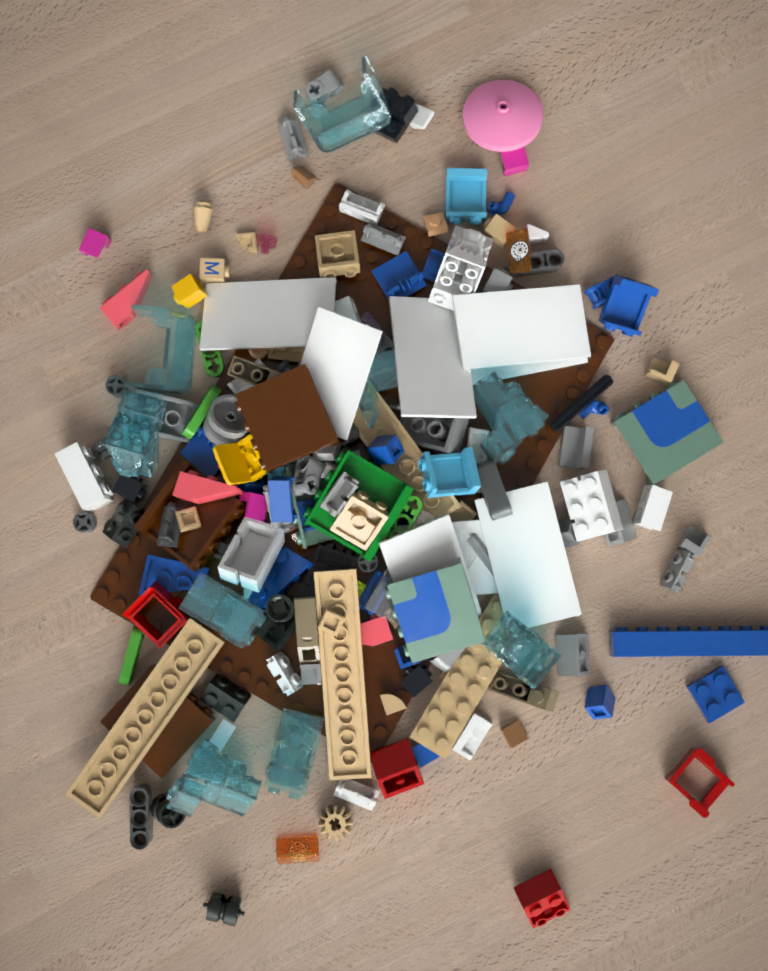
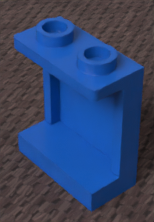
M615 274L598 321L604 324L603 328L615 332L616 329L622 330V334L633 337L634 334L641 336L642 332L639 330L640 323L651 296L657 297L659 289L650 284Z

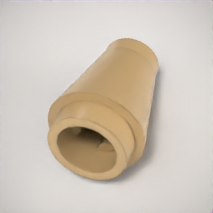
M206 202L195 203L193 211L196 232L207 233L213 209H211L212 204Z

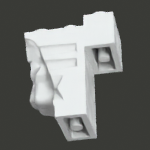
M455 225L428 302L454 311L453 295L475 293L486 267L493 239L484 236L479 231Z

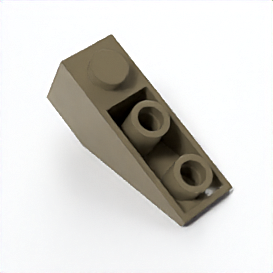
M234 355L227 375L249 384L257 385L283 372Z
M315 596L294 598L299 663H321Z
M499 671L493 677L489 689L492 692L552 712L559 695V691Z

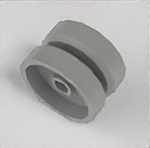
M221 395L214 399L204 419L203 430L205 435L215 445L237 443L249 433L243 424V420H245L243 412L239 413L236 408L235 401H237L235 395Z

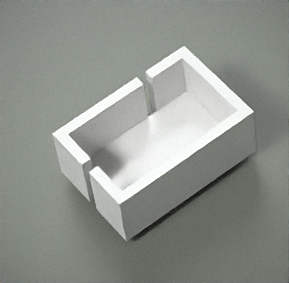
M76 442L54 453L83 510L93 512L114 501L112 495H114L112 488L109 484H105L103 480L105 475L101 467L95 465L94 459L96 457L91 448Z
M607 470L595 471L581 477L560 482L570 520H575L572 527L577 542L623 530Z
M244 517L237 530L238 535H234L218 565V570L222 580L236 585L241 582L242 587L259 593L285 542L284 530L282 528H273L272 525L260 520Z

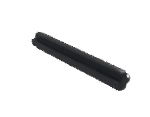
M604 375L551 421L549 425L552 430L559 432L608 389L614 382L611 376Z

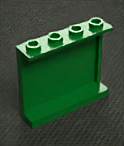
M346 449L345 452L341 451L337 456L335 462L338 464L335 470L330 469L324 479L327 483L324 488H319L314 495L316 501L313 506H308L303 514L305 518L304 524H309L361 554L364 559L371 562L380 547L379 542L383 541L414 489L397 477L351 450ZM343 471L359 481L357 485L359 487L355 492H358V490L365 492L369 496L368 500L374 503L376 501L382 502L387 506L386 510L389 511L388 519L366 551L332 532L330 526L337 515L333 517L328 511L319 506Z

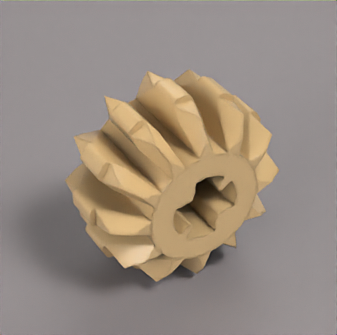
M337 804L333 805V811H331L330 807H325L327 814L321 812L319 815L323 820L318 821V826H324L320 833L328 832L327 840L330 839L331 835H334L335 842L338 841V835L345 839V832L351 833L352 831L348 825L354 823L352 819H347L351 816V812L349 811L344 814L345 806H342L339 811L337 810ZM335 818L339 819L340 826L337 824L336 827H333L331 819L335 821Z

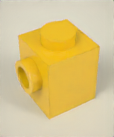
M191 273L171 286L176 303L178 305L182 304L187 309L208 296L200 280Z

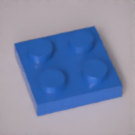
M724 666L716 668L686 686L707 723L715 721L745 703Z

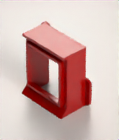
M155 581L122 616L129 618L160 649L189 620L194 611L182 598L178 597L175 599ZM153 596L178 619L163 635L139 613Z
M691 748L665 780L689 800L690 807L703 818H707L710 814L708 811L709 807L728 785L733 787L735 783L714 766L715 760L703 749ZM694 758L719 778L718 782L700 803L675 781Z

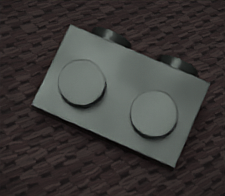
M124 498L117 505L116 512L112 518L105 523L102 532L114 542L127 548L139 531L134 526L145 511Z
M295 613L292 618L283 622H275L267 615L258 624L254 634L264 640L275 651L280 652L296 631Z
M216 674L209 682L200 700L232 722H235L252 695L244 688L229 681L227 677Z

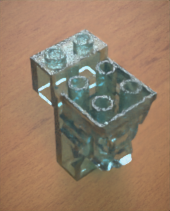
M495 371L479 380L473 388L475 405L493 430L483 440L480 447L489 459H494L495 464L500 462L502 465L512 458L511 456L517 452L516 448L523 442L524 438L534 436L540 431L539 429L546 425L544 421L549 415L538 405L534 406L532 401L525 397L520 384H516V382L503 384L502 379L498 377Z
M125 390L118 404V412L102 443L113 457V466L119 472V475L129 478L132 476L138 477L140 474L153 477L159 463V431L166 418L165 401Z
M204 572L199 573L178 608L220 633L219 636L241 649L246 645L248 647L251 645L256 636L253 632L256 627L261 628L267 618L264 616L266 610L262 609V606L253 600L244 598V595L234 592L233 589Z
M509 611L504 613L485 637L486 642L481 643L532 689L538 686L562 656L550 643Z
M286 708L283 709L277 736L274 741L275 746L271 752V760L268 762L265 771L266 780L264 787L268 788L267 792L280 795V791L289 793L288 797L300 800L301 797L305 798L325 718Z
M205 738L202 744H197L194 752L191 753L187 762L189 766L187 772L185 771L180 779L176 778L173 786L170 787L166 799L169 800L166 808L191 817L200 802L204 801L243 817L256 801L262 781L255 779L253 776H246L247 765L244 762L232 760L226 754L218 752L219 748L211 743L209 739Z

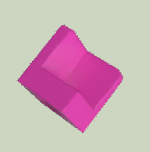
M524 147L500 153L504 165V176L527 171L529 162Z
M88 228L79 251L85 256L91 255L98 258L103 247L109 248L112 241L107 235Z
M243 492L239 500L247 502L245 517L265 521L267 510L265 495Z

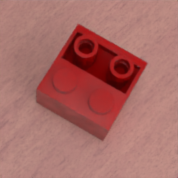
M408 738L370 752L372 766L384 799L424 785L422 772Z
M551 869L513 887L533 928L543 926L547 921L555 917H561L571 910Z

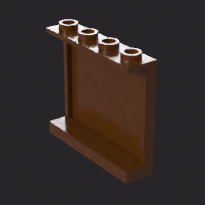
M306 364L235 394L237 401H235L236 408L239 413L243 412L245 420H243L244 427L247 432L251 431L253 439L250 441L254 450L259 451L261 458L258 460L263 471L267 470V472L272 474L274 473L273 470L330 445L334 447L340 444Z
M183 460L134 527L157 543L164 506H167L169 502L175 503L176 507H184V509L196 506L201 528L180 532L178 547H161L184 563L188 569L197 573L198 570H201L206 565L208 556L217 550L223 536H226L231 531V525L234 521L243 515L246 505L234 496L202 504L192 503L173 496L172 494L180 471L188 473L189 470L200 473V477L207 478L206 475Z
M156 664L151 665L100 721L109 731L156 667ZM191 692L142 760L161 779L167 775L195 741L216 720L213 717L214 713L205 706L203 708L197 703L199 699Z

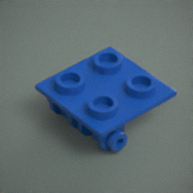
M407 251L371 271L388 300L389 296L408 297L427 286L423 280V274L417 270Z
M199 426L196 435L180 454L206 476L214 477L220 470L217 467L219 464L213 452V447L216 445L206 437L203 426Z

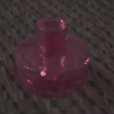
M258 234L256 244L261 246V253L269 254V248H276L277 238L271 235Z

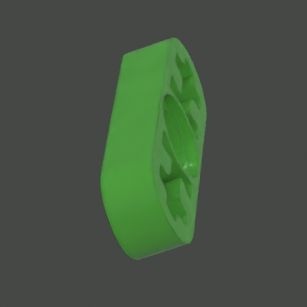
M200 320L196 324L195 328L199 345L201 338L200 330L202 329V320ZM215 350L212 354L201 351L208 375L213 378L220 377L225 370L221 351ZM207 358H214L216 365L220 366V368L217 369V373H214L213 370H210V368H212L213 365L211 360L207 361Z
M214 384L209 387L181 432L182 435L188 439L193 437L206 417L212 402L219 396L222 389Z
M410 496L384 540L395 536L396 533L392 532L393 529L403 533L413 528L424 508L423 500L420 497ZM417 500L418 509H413L410 513L414 515L413 519L409 515L403 514L404 510L409 512L411 508L409 502ZM402 517H405L409 522L408 527L404 530L398 527V520Z
M134 625L119 677V683L128 686L132 683L145 634L136 625Z

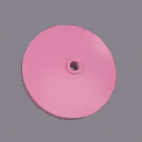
M494 80L484 83L470 93L463 106V126L466 133L476 144L488 150L507 152L520 149L537 136L542 126L543 107L540 99L533 90L516 81Z

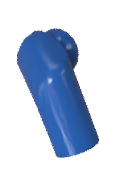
M506 192L502 202L494 203L492 201L488 205L489 212L493 215L507 213L515 195L511 192Z
M594 400L578 415L582 419H585L590 413L605 415L608 413L609 407L605 402Z

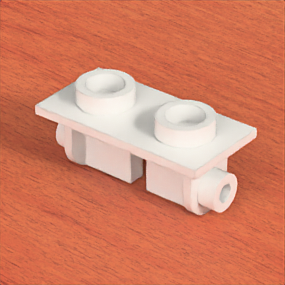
M282 651L266 660L268 662L267 667L274 677L281 674L282 678L278 679L277 683L287 696L303 687L299 675L294 672L289 658Z
M352 779L339 780L334 796L372 811L380 791Z

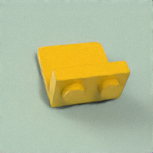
M249 434L237 443L220 444L213 447L215 458L228 485L255 482L269 473L267 470L263 471L258 459L261 458L259 451L254 450L251 444L252 434Z

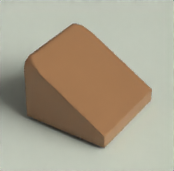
M303 166L291 169L292 177L306 189L316 180V177Z
M519 719L500 728L510 749L528 739Z

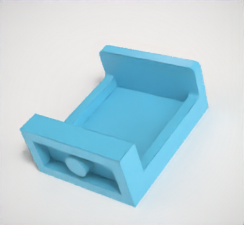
M447 168L446 221L451 224L470 222L473 225H479L486 221L487 169Z
M472 447L464 448L461 453L430 455L429 451H425L418 460V468L422 471L423 475L422 486L423 490L427 493V498L475 494L481 487Z

